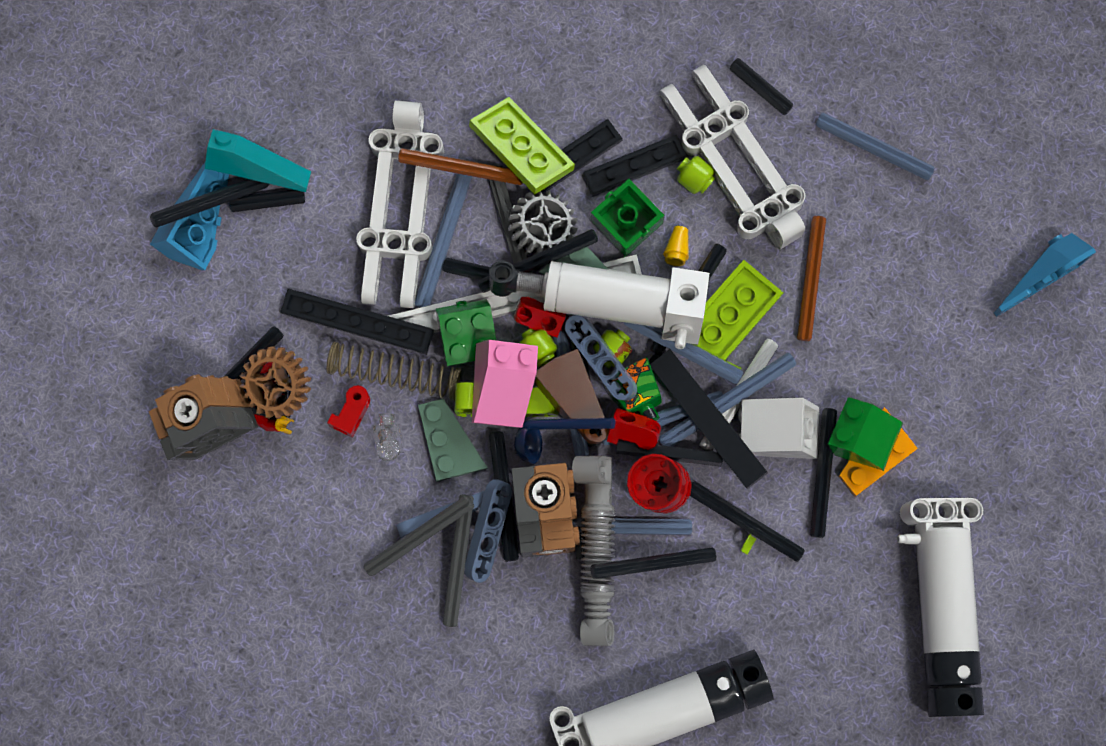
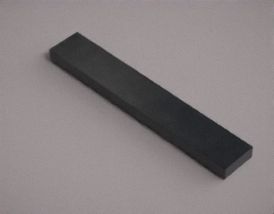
M287 289L280 311L281 314L425 355L428 353L434 329L292 289Z
M671 349L650 364L654 372L746 489L768 474L767 470Z

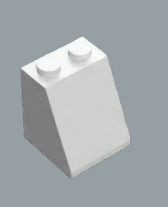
M804 398L742 400V407L739 409V421L741 422V433H739V436L755 456L818 459V406Z

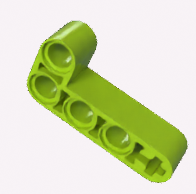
M462 382L455 384L454 411L457 416L467 417V414H471L472 417L474 383ZM532 388L525 417L559 416V412L539 388Z

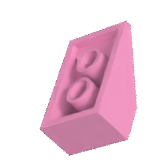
M487 340L476 344L472 423L516 428L523 427L537 373L538 346Z

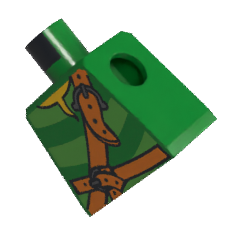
M647 357L625 368L637 385V393L633 399L629 401L616 399L603 383L605 391L620 409L643 415L656 421L660 418L654 407L662 403L661 394ZM618 378L611 381V383L613 381L618 382L621 386L619 393H628L627 387L629 384L621 383Z

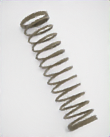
M333 342L330 347L326 365V372L330 375L334 374L338 369L341 377L348 371L350 379H353L358 373L359 380L363 381L368 374L370 383H373L378 376L380 385L385 384L388 378L391 388L395 386L398 380L401 390L405 388L408 382L411 392L415 390L418 384L420 394L424 393L428 386L430 396L434 395L438 388L440 398L445 396L449 386V399L455 400V384L460 383L461 368L458 369L457 367L454 371V367H451L447 386L441 396L443 364L441 365L437 384L431 394L433 362L431 363L427 382L421 391L424 360L421 361L417 380L411 389L414 358L411 359L408 376L401 387V371L404 356L401 357L397 377L391 385V368L394 354L391 355L387 375L381 383V366L384 352L381 353L377 373L371 381V364L374 350L371 351L369 366L364 377L361 379V362L364 348L360 352L358 367L354 375L351 376V360L354 353V345L351 346L348 365L343 374H341V359L344 343L340 347L338 342Z

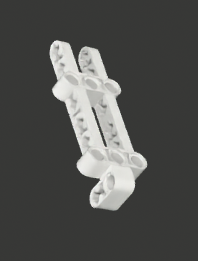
M701 65L692 71V75L696 84L715 110L714 113L701 121H697L673 84L660 90L664 103L684 131L681 145L687 155L696 156L699 154L714 169L713 176L740 216L737 223L738 235L744 239H753L766 232L775 247L781 250L802 237L805 231V225L797 213L805 200L804 189L796 184L788 186L785 184L746 126L749 115L747 105L742 101L730 102L709 69L705 65ZM739 112L742 118L739 120L733 119L730 113ZM710 125H718L721 131L714 133L708 127ZM730 135L771 194L770 197L755 206L714 146ZM696 138L700 143L692 146L687 142V139ZM795 195L799 202L795 204L787 201L786 196ZM766 208H773L776 210L777 215L774 217L767 216L764 210ZM751 221L755 224L756 228L747 230L743 227L742 223Z
M395 100L393 108V124L395 129H376L369 136L371 150L378 157L370 227L360 230L356 237L361 252L366 255L361 302L362 304H376L382 257L405 259L400 307L414 308L420 261L427 260L433 249L429 236L424 233L431 168L416 166L408 231L391 230L385 228L394 159H398L400 147L405 142L413 144L409 150L439 156L444 155V146L437 134L423 132L424 111L422 103ZM379 140L388 141L387 145L382 148L375 146ZM431 144L439 146L435 152H427L426 148ZM369 237L376 239L375 244L371 247L363 245L364 240ZM393 240H400L402 242L401 246L397 249H390L388 247L389 243ZM419 242H424L427 244V248L424 251L418 252L414 250L415 245Z

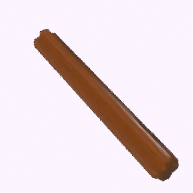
M403 148L399 151L398 161L400 163L523 185V182L508 168Z
M813 216L811 221L797 339L800 341H810L812 339L826 218L823 216Z

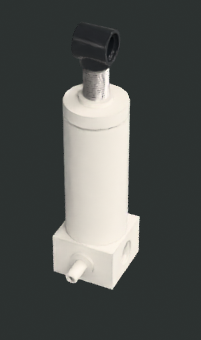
M498 261L491 265L489 269V289L494 295L499 297H505L512 292L516 293L521 290L522 292L542 294V298H545L544 310L663 328L662 339L675 341V347L683 349L686 343L698 345L704 319L710 273L673 267L671 279L551 261L549 273L546 272L544 276L542 275L541 277L540 275L539 277V275H532V273L531 275L530 273L529 275L525 272L521 273L520 269H515L510 262Z

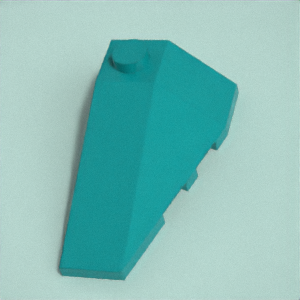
M212 130L207 146L205 169L302 192L307 191L311 175L310 170L239 135Z

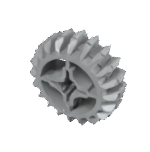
M550 190L546 191L544 196L541 191L535 195L529 192L526 194L525 199L519 198L517 205L512 207L511 212L513 214L508 218V221L512 224L508 227V231L515 232L511 237L512 241L519 240L520 243L517 247L518 249L523 248V246L526 247V255H530L532 251L538 254L573 238V235L577 233L578 228L574 225L577 223L578 218L570 217L573 215L574 209L566 208L568 200L563 203L559 201L560 194L553 198L551 197ZM535 208L534 218L524 221L525 213ZM561 228L560 238L551 241L552 231Z

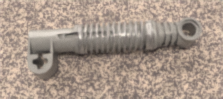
M576 456L572 463L573 479L576 483L585 484V505L582 507L581 517L585 518V521L581 522V524H585V527L581 528V530H585V533L581 534V536L585 537V539L581 540V542L585 543V545L581 546V548L585 549V551L581 552L582 555H585V557L581 558L584 561L581 564L584 567L581 570L584 576L580 578L588 580L580 583L585 585L580 587L584 602H587V605H584V609H587V612H584L587 619H584L581 623L580 638L584 646H611L614 641V624L611 619H608V616H611V612H608V609H611V605H608V602H611V598L614 596L615 586L608 583L615 580L609 579L611 577L593 579L590 567L593 564L613 562L611 558L615 557L611 554V552L615 551V549L611 548V546L615 545V543L611 542V540L615 539V537L611 536V534L615 533L611 528L615 527L612 524L615 519L612 517L616 513L615 507L612 505V458L607 456Z

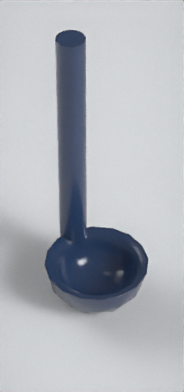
M615 419L527 420L523 423V427L518 429L515 436V452L522 461L535 464L540 459L543 442L540 430L614 429Z

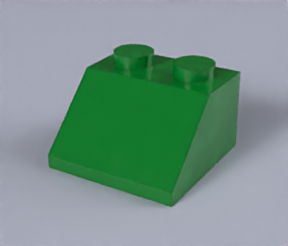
M848 397L828 445L835 456L884 471L903 422L873 404Z

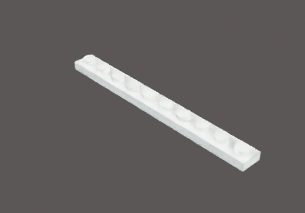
M637 254L603 263L609 270L642 275ZM490 290L485 293L482 292L389 315V317L432 328L434 333L440 332L436 308L456 305V302L462 300L468 303L487 299L491 306L492 317L496 318L515 313L521 297H531L544 303L545 298H542V294L522 292V290L516 293L512 292L505 297H499Z

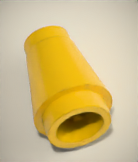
M675 226L663 253L665 262L669 265L683 266L689 259V230L686 227Z

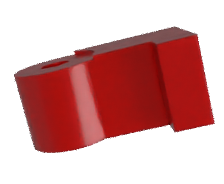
M521 297L513 318L518 323L528 326V328L536 331L542 329L549 335L558 338L566 313L544 310V303L531 297Z
M359 385L349 388L346 393V402L339 416L331 414L327 422L329 427L353 438L370 405V396L367 390Z
M619 408L616 409L613 417L615 419V428L610 429L607 442L617 444L618 440L622 439L636 443L642 449H652L656 446L661 433V426L656 420Z

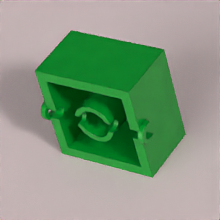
M630 179L625 181L614 192H608L604 197L605 200L591 212V222L625 257L663 224L665 216Z
M487 299L468 303L462 300L456 302V305L436 308L443 354L447 366L475 361L476 344L487 340H496L491 306Z

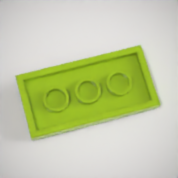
M510 97L472 118L469 122V127L534 195L574 170L575 164Z
M743 260L706 302L700 338L696 346L725 361L780 299L784 292Z

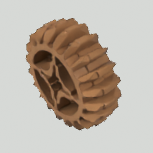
M271 346L267 350H258L257 355H251L249 357L250 362L244 364L243 367L247 372L240 375L245 380V383H242L240 388L246 389L247 393L242 398L251 399L248 407L257 405V414L265 412L267 418L275 415L277 419H280L284 414L290 416L294 410H300L302 407L301 403L307 401L308 398L304 393L310 392L311 388L305 385V383L311 381V378L304 376V372L308 370V367L301 368L300 364L303 358L299 357L294 360L295 352L289 351L286 353L284 347L276 350L274 346ZM267 362H273L269 372L261 375L260 372ZM275 378L276 380L274 382L277 381L278 385L280 386L276 387V383L274 384L273 380L271 379ZM291 391L289 398L284 403H278L279 397L282 396L283 392Z

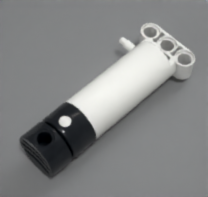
M919 498L906 502L900 509L902 521L907 525L915 526L916 533L898 535L897 542L916 544L926 685L938 688L926 689L928 717L984 715L982 687H971V685H980L982 683L970 523L981 519L983 507L974 498ZM914 506L919 510V518L913 513ZM939 506L944 509V517H941L938 512ZM964 506L969 509V517L964 514Z
M753 649L729 658V664L726 661H721L575 717L569 708L564 706L557 707L550 714V724L558 746H566L570 741H577L579 746H653L741 713L745 710V707L749 710L773 701L774 697L761 660ZM748 677H753L756 679V681L749 682L745 679ZM560 716H568L570 718V722L565 727L556 725V720Z

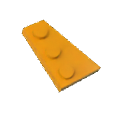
M884 407V408H883V411H885V412H887L888 414H890V413L888 412V410ZM901 428L884 471L849 460L838 477L856 497L918 448Z

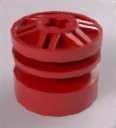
M650 454L643 456L633 464L628 473L627 487L632 499L636 504L655 513L668 514L677 511L685 505L691 493L692 483L687 470L683 465L665 455ZM665 482L667 484L666 489L659 488L658 483Z

